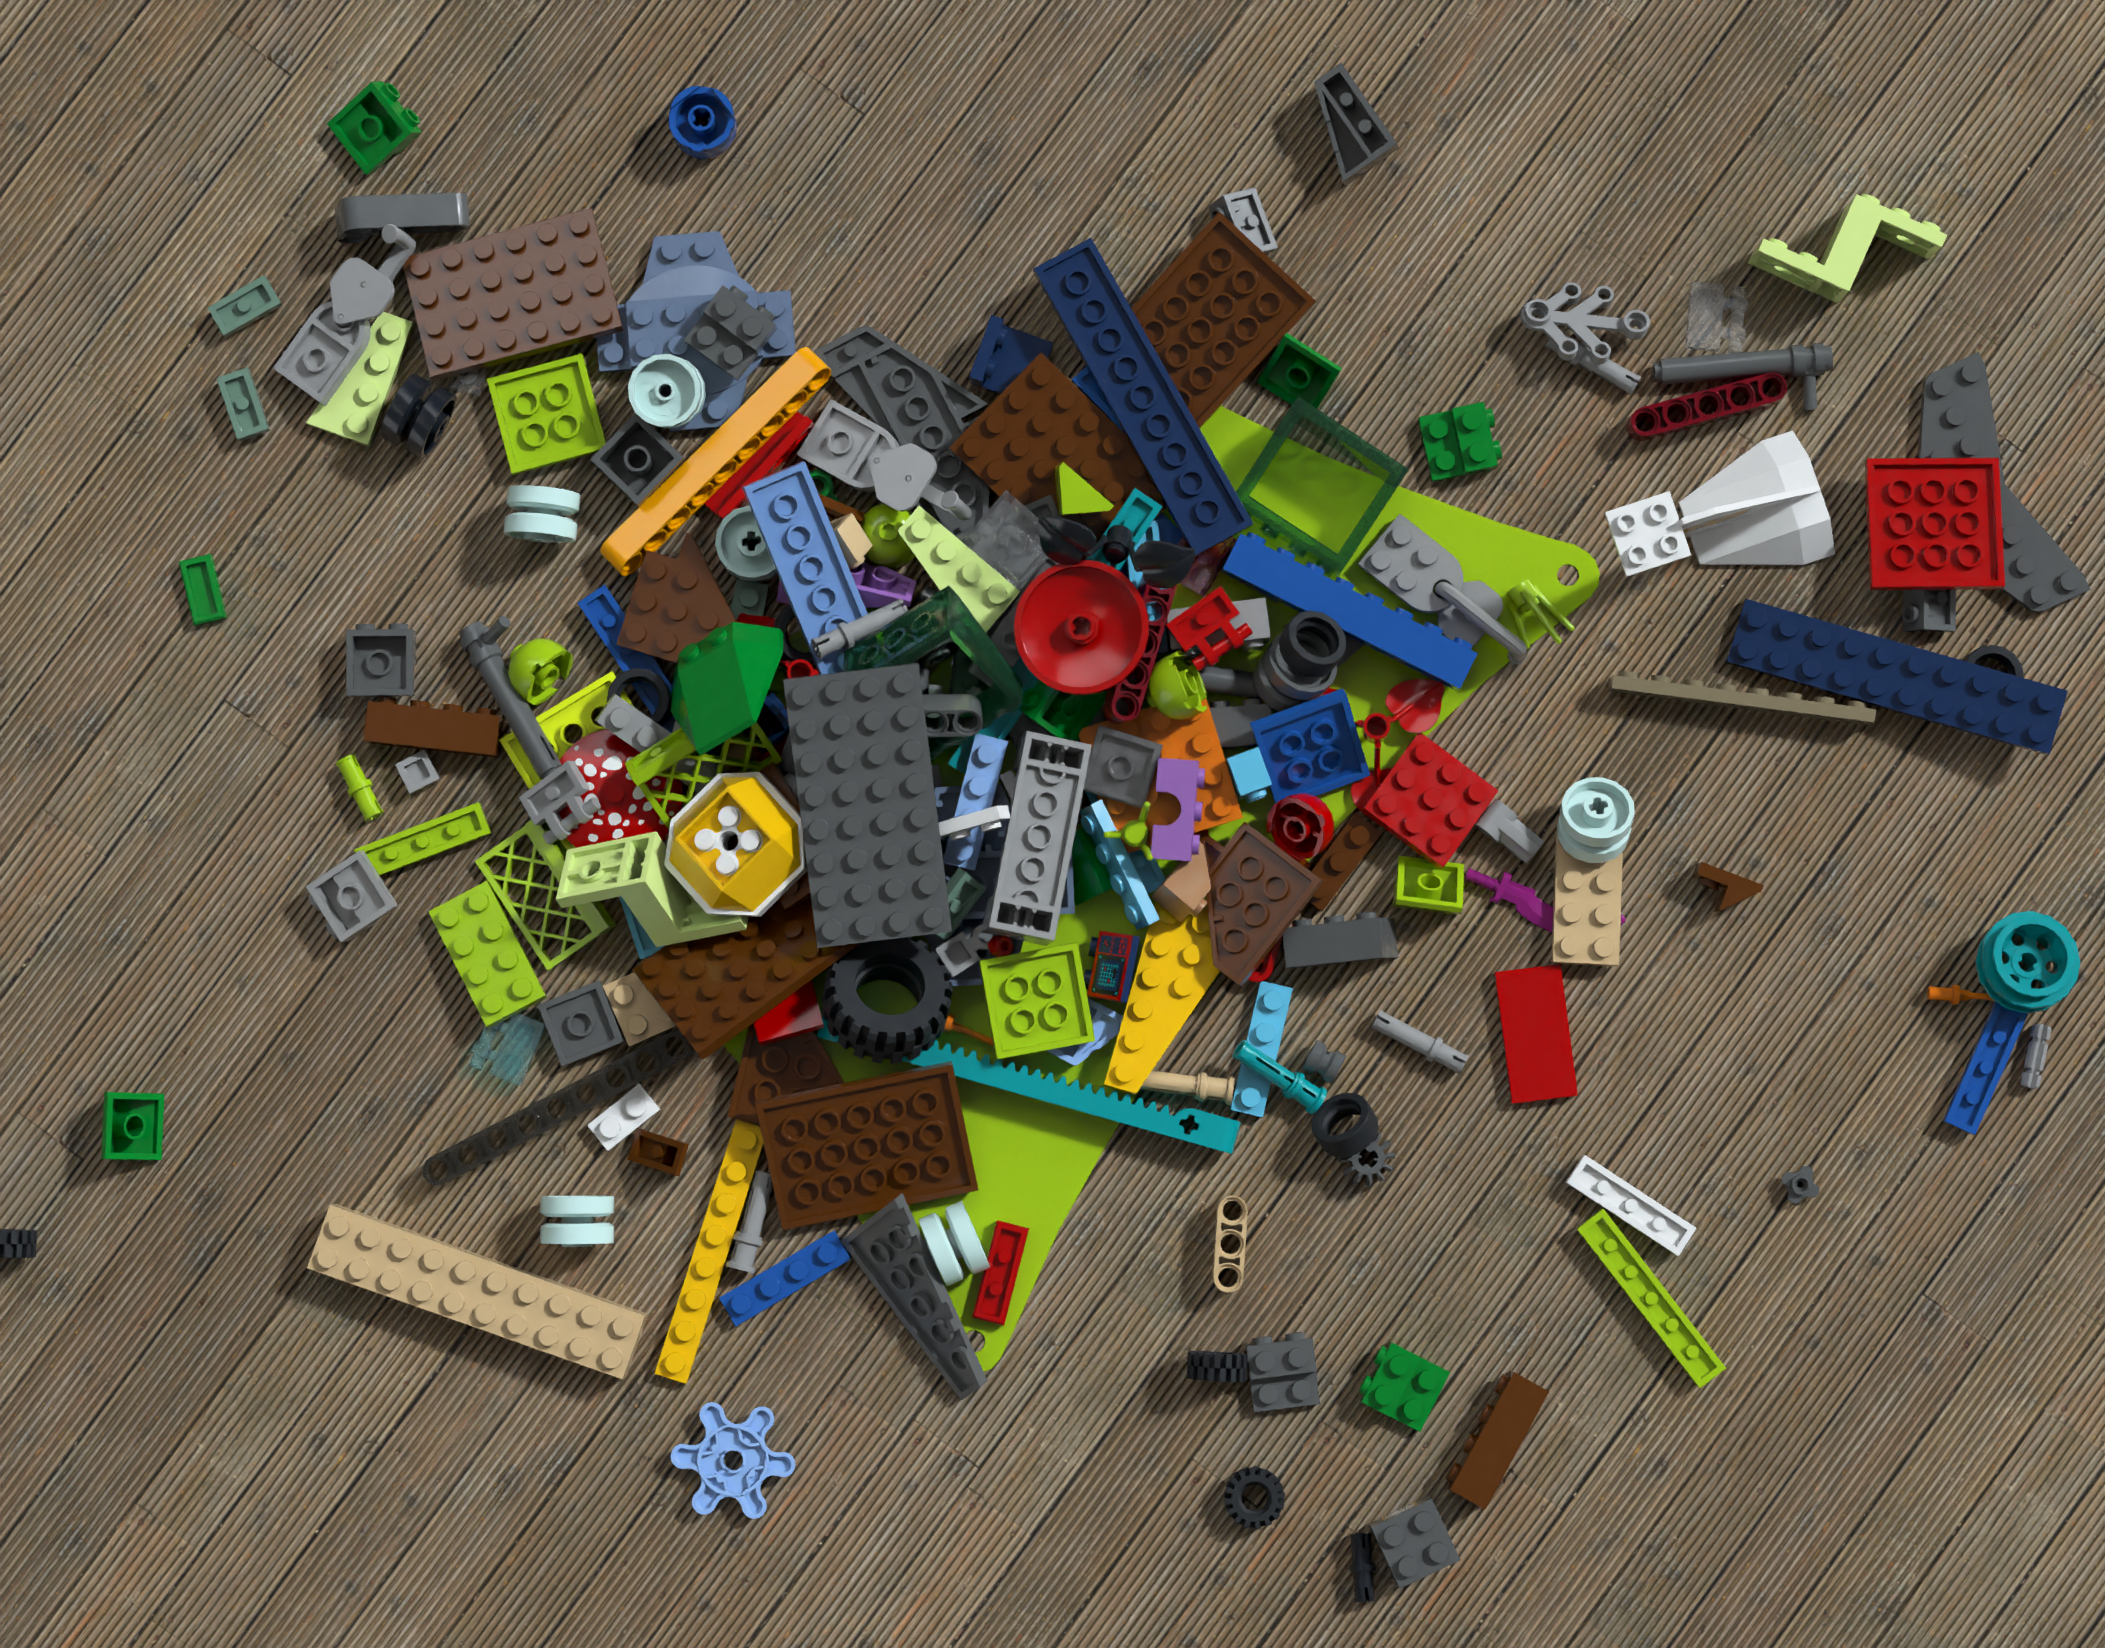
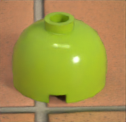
M882 503L873 506L865 513L860 526L873 545L864 555L871 563L876 566L896 569L907 565L915 557L898 533L899 528L913 513L911 510L900 512Z
M536 638L523 645H518L511 652L508 676L518 694L527 702L539 705L556 693L558 689L552 688V685L560 675L566 680L573 664V656L561 644L553 640Z
M1180 650L1167 655L1153 666L1148 682L1149 689L1146 690V697L1151 707H1157L1165 716L1183 720L1207 710V706H1202L1201 703L1202 700L1207 699V694L1199 672L1193 664L1189 666L1186 664L1183 658L1188 656Z

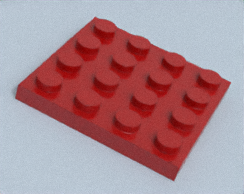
M1867 458L1865 460L1870 590L2003 589L2005 587L1999 458Z

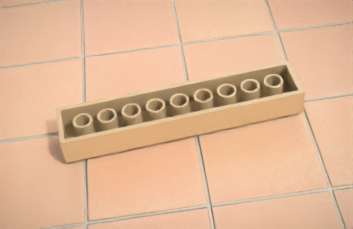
M338 1204L329 1205L307 1266L308 1269L620 1379H624L627 1376L648 1317L647 1313Z

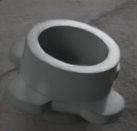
M1802 1166L1799 1171L1793 1173L1785 1172L1781 1177V1181L1789 1193L1787 1198L1791 1203L1797 1204L1803 1198L1808 1196L1814 1198L1819 1194V1187L1814 1184L1812 1178L1813 1170L1808 1166ZM1800 1181L1803 1183L1802 1188L1797 1186Z

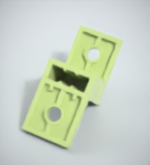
M1856 194L1845 206L1820 263H1817L1818 259L1815 256L1806 252L1797 254L1788 250L1786 243L1770 238L1769 241L1763 239L1753 251L1748 264L1838 303L1850 291L1874 235L1928 260L1943 246L1947 235L1940 232L1941 228L1934 223L1928 221L1917 222L1910 218L1911 215L1900 208L1893 207L1888 209L1879 205L1880 200L1871 195L1862 194L1859 196Z
M656 831L568 849L556 895V901L561 908L621 896L656 947L746 930L749 916L710 915L706 913L664 866L667 847Z

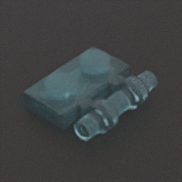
M517 1013L512 1016L509 1024L502 1021L489 1029L484 1026L478 1044L474 1043L471 1052L474 1054L469 1066L481 1070L487 1058L494 1061L489 1074L522 1086L546 1025ZM497 1030L505 1033L498 1052L490 1049Z

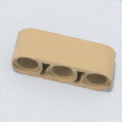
M1234 1195L1223 1197L1218 1202L1216 1208L1212 1279L1218 1289L1227 1293L1238 1290L1242 1285L1244 1277L1248 1210L1244 1200ZM1229 1201H1236L1241 1206V1214L1235 1220H1229L1223 1215V1206ZM1227 1234H1233L1239 1240L1238 1249L1233 1253H1226L1221 1248V1239ZM1224 1268H1233L1237 1273L1236 1282L1231 1286L1226 1287L1219 1282V1273Z

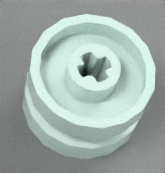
M671 354L653 355L643 360L632 372L628 384L629 401L635 413L645 422L663 428L681 427L691 422L702 410L706 398L705 382L700 371L688 360ZM669 385L672 392L666 397V395L661 394V389L667 388Z
M532 485L509 486L506 504L512 509L521 512L505 516L503 533L510 537L534 542H575L577 523L572 519L561 516H571L579 512L581 495L573 491Z
M750 506L733 510L722 520L717 529L715 546L720 561L728 572L739 580L755 583L771 580L777 575V571ZM752 540L760 543L755 546L754 551H750L748 543Z
M1603 777L1585 778L1575 782L1566 790L1561 803L1557 824L1558 840L1564 850L1575 859L1587 863H1604L1619 856L1625 850L1635 815L1634 801L1628 791L1617 782Z
M541 1196L540 1213L545 1217H561V1223H545L540 1227V1244H562V1247H592L593 1244L614 1243V1226L606 1222H593V1217L610 1216L614 1213V1196Z
M962 1201L946 1207L945 1215L950 1225V1228L947 1230L940 1217L935 1213L919 1219L926 1238L924 1242L946 1286L963 1279L964 1273L958 1260L961 1257L964 1258L969 1271L973 1274L990 1268Z

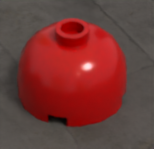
M1300 793L1289 795L1272 806L1267 815L1266 828L1268 833L1271 832L1275 841L1273 843L1296 861H1303L1313 858L1327 848L1333 838L1335 823L1333 814L1326 803L1316 796Z

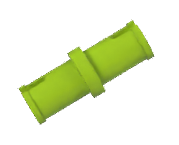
M355 754L348 755L337 761L336 765L339 767L349 787L347 792L350 797H354L364 817V821L369 822L383 815L384 811L381 809L371 789L373 784L370 779H366Z

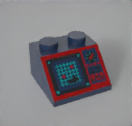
M1099 931L1098 937L1091 938L1088 956L1094 957L1092 970L1085 969L1084 981L1088 990L1087 997L1121 1004L1127 1003L1140 937Z

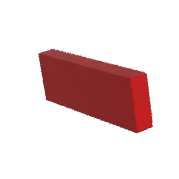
M997 1220L987 1257L990 1268L983 1272L972 1315L973 1318L1005 1325L1029 1228Z

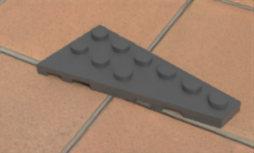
M902 1193L842 1239L841 1242L959 1398L963 1400L988 1380Z

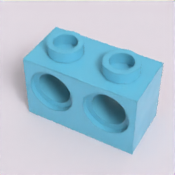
M1259 747L1226 759L1238 800L1245 798L1248 804L1267 795L1266 790H1269L1272 783Z

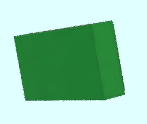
M207 554L178 561L193 625L199 626L228 619L213 555Z

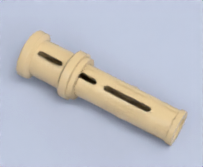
M1152 1071L1139 1090L1195 1096V1099L1199 1102L1209 1099L1225 1101L1226 1105H1231L1235 1076H1229L1226 1079L1210 1077L1204 1072L1198 1073V1076H1188Z

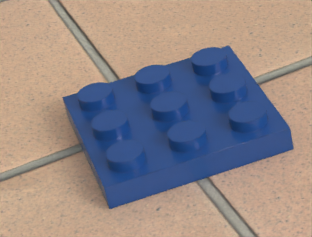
M1343 688L1249 723L1256 746L1259 747L1272 783L1270 791L1274 804L1289 795L1307 793L1317 796L1370 776L1347 694Z

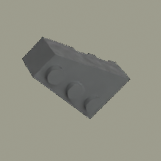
M1340 63L1314 81L1341 178L1344 185L1347 186L1398 150L1399 146L1343 64Z
M1376 912L1357 913L1356 920L1344 921V915L1324 917V924L1312 925V919L1294 920L1292 927H1288L1283 934L1286 968L1359 962L1381 958H1399L1395 919L1376 918Z

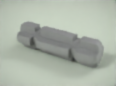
M2034 1024L2032 1026L2030 1037H2033L2031 1042L2029 1041L2024 1063L2026 1072H2022L2020 1082L2024 1087L2032 1089L2040 1087L2042 1076L2039 1073L2044 1068L2048 1049L2046 1040H2049L2051 1035V1027L2047 1025Z

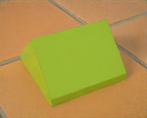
M1064 462L1059 463L1055 467L1059 515L1110 511L1114 507L1112 503Z
M1399 856L1392 907L1452 915L1461 914L1463 910L1464 864L1447 862L1444 868L1440 870L1426 859Z

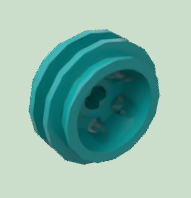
M2025 911L2011 913L1996 922L1988 930L1978 945L1975 964L1979 981L1990 998L2006 1009L2026 1014L2045 1011L2067 996L2077 981L2080 957L2077 943L2065 926L2049 915ZM2020 936L2022 945H2014L2011 938ZM2036 941L2040 943L2046 950H2039L2036 947ZM2002 953L2007 956V959L2004 962V964L2002 961ZM2020 961H2023L2028 966L2027 971L2019 967L2018 963ZM2046 963H2053L2054 973H2049L2046 970ZM2038 981L2042 988H2031V982Z

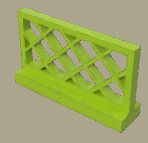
M758 722L751 726L749 738L733 736L724 741L720 756L700 755L698 752H694L696 749L683 729L679 728L627 761L625 765L636 786H639L669 830L671 819L665 812L667 801L684 802V808L694 798L693 792L696 782L708 784L714 778L698 775L702 760L718 763L716 776L722 773L724 764L741 766L739 773L758 772L770 763L774 762L777 764L782 759ZM756 734L758 735L760 740H755ZM730 743L746 745L743 760L726 757ZM753 746L766 748L771 755L761 762L749 761ZM683 758L696 759L692 774L676 772L677 763ZM655 776L667 777L664 792L650 790L645 782ZM673 778L690 781L687 795L670 793ZM656 798L662 799L661 804L658 802Z
M530 820L520 830L475 860V863L547 971H549L603 933L611 930L616 924L601 901L570 906L568 912L551 909L554 891H558L556 880L560 883L567 851L559 839L551 845L544 840L543 834L550 829L547 822L542 825H534L532 820ZM526 834L533 843L531 858L515 855L517 840ZM510 846L509 853L502 852ZM538 852L543 858V860L537 859ZM496 855L507 857L505 876L493 874L486 862ZM514 859L530 862L527 881L511 878ZM536 863L547 865L551 870L550 885L533 882ZM498 880L504 881L503 887L501 886ZM510 882L526 885L523 903L512 902L509 898L508 889ZM532 886L549 889L546 908L529 905ZM516 907L522 908L521 914L519 913ZM575 907L580 913V915L574 914ZM528 909L545 912L541 931L530 929L527 925ZM550 914L567 917L564 935L547 932ZM573 918L584 920L592 932L583 939L570 937ZM534 934L541 935L540 942L537 940ZM546 937L563 940L561 954L552 960L544 950ZM569 941L576 942L574 945L568 948Z

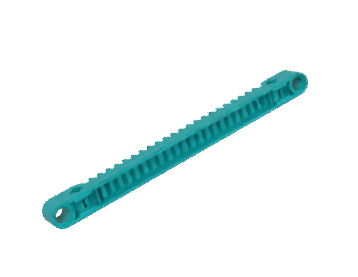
M822 1015L825 1028L818 1029L816 1037L838 1043L839 1035L834 1037L830 1034L827 1028L828 1021L824 1020ZM935 1040L934 1045L928 1051L921 1049L920 1056L912 1060H908L907 1056L902 1058L904 1062L922 1067L952 1061L954 1073L957 1077L1230 1154L1233 1153L1241 1125L1239 1121L1193 1108L1182 1109L1172 1116L1169 1115L1168 1105H1164L1159 1112L1156 1110V1102L1154 1101L1147 1108H1144L1143 1098H1138L1133 1105L1131 1104L1129 1094H1126L1121 1101L1118 1100L1117 1091L1113 1090L1109 1097H1105L1104 1087H1100L1096 1094L1092 1093V1084L1090 1083L1083 1090H1080L1079 1080L1075 1079L1071 1086H1067L1066 1077L1062 1076L1056 1083L1051 1072H1049L1045 1079H1041L1040 1069H1036L1031 1076L1028 1075V1067L1026 1065L1019 1072L1015 1071V1062L1012 1061L1006 1068H1003L1002 1059H997L992 1065L987 1054L984 1055L981 1061L977 1060L976 1051H972L968 1057H965L964 1048L959 1047L955 1054H953L951 1044L948 1043L942 1050H939L937 1040ZM1188 1115L1194 1116L1193 1122L1198 1124L1197 1130H1190L1189 1134H1185L1184 1127L1179 1125L1180 1120H1185L1188 1118Z

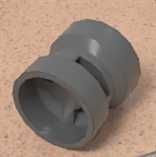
M1316 1040L1301 1069L1309 1073L1318 1071L1322 1080L1332 1084L1346 1055L1339 1051L1328 1052L1326 1044Z

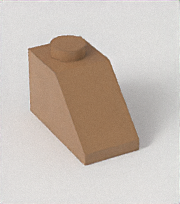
M1201 842L1199 855H1192V862L1179 861L1151 896L1180 922L1189 914L1196 917L1208 903L1203 898L1210 891L1211 884L1204 845Z

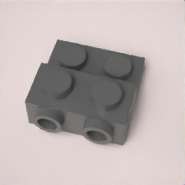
M722 285L703 310L704 314L684 341L738 381L777 330V326L772 322L775 316L761 305L756 309L745 302L748 296L739 288L732 285L728 289Z
M403 623L388 624V629H375V624H355V630H346V696H414L416 631L408 629V624Z
M1305 1332L1285 1334V1340L1272 1342V1336L1252 1338V1344L1245 1345L1246 1354H1248L1247 1364L1253 1412L1320 1404L1312 1337L1305 1338Z

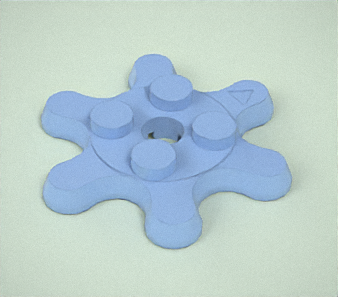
M715 1402L706 1403L701 1408L699 1414L700 1420L706 1429L704 1440L697 1445L679 1444L671 1452L673 1465L680 1469H693L701 1477V1487L692 1498L693 1509L699 1514H709L715 1509L721 1499L732 1497L739 1501L743 1513L747 1517L752 1519L760 1518L764 1515L767 1508L766 1500L761 1493L763 1480L769 1476L787 1477L792 1474L796 1466L795 1459L791 1454L773 1452L766 1446L765 1434L774 1423V1414L769 1408L760 1406L751 1412L745 1422L734 1424L726 1418L721 1405ZM732 1450L740 1452L743 1457V1463L740 1468L730 1469L725 1465L724 1456L727 1452Z

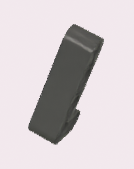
M465 193L350 196L342 198L335 207L337 236L340 243H359L366 241L370 235H382V229L387 224H393L407 234L460 232L470 229L468 199Z

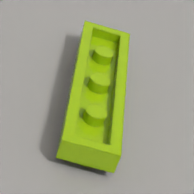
M477 802L354 850L355 852L364 850L379 876H382L492 833L481 803Z

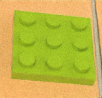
M583 354L487 379L512 475L595 454L606 444Z
M1077 942L978 961L996 1059L1095 1041Z

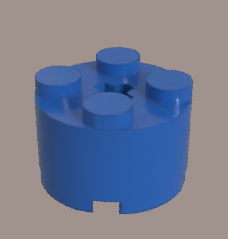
M692 86L681 91L671 104L669 127L676 144L686 154L696 159L704 160L722 154L732 144L737 133L735 114L728 98L718 89ZM697 119L708 120L709 124L705 127L702 125L698 126Z

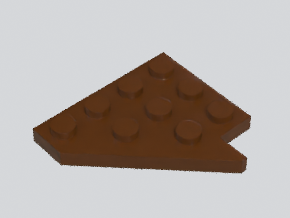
M686 533L678 559L646 550L616 645L677 664L678 654L687 645L698 643L708 637L710 632L718 627H725L731 622H737L698 544L691 534Z
M1245 821L1225 847L1202 831L1200 833V842L1204 845L1211 889L1206 894V900L1208 902L1207 909L1213 965L1241 987L1324 883Z
M752 1023L748 1028L727 1117L759 1124L755 1101L845 1083L814 1031L760 1046L754 1023Z

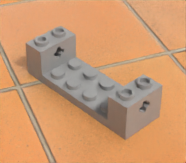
M1026 731L1019 738L1013 771L1017 772L1009 812L1011 818L1007 822L994 895L987 900L982 933L1007 936L1010 939L1044 946L1055 941L1092 747L1091 744Z

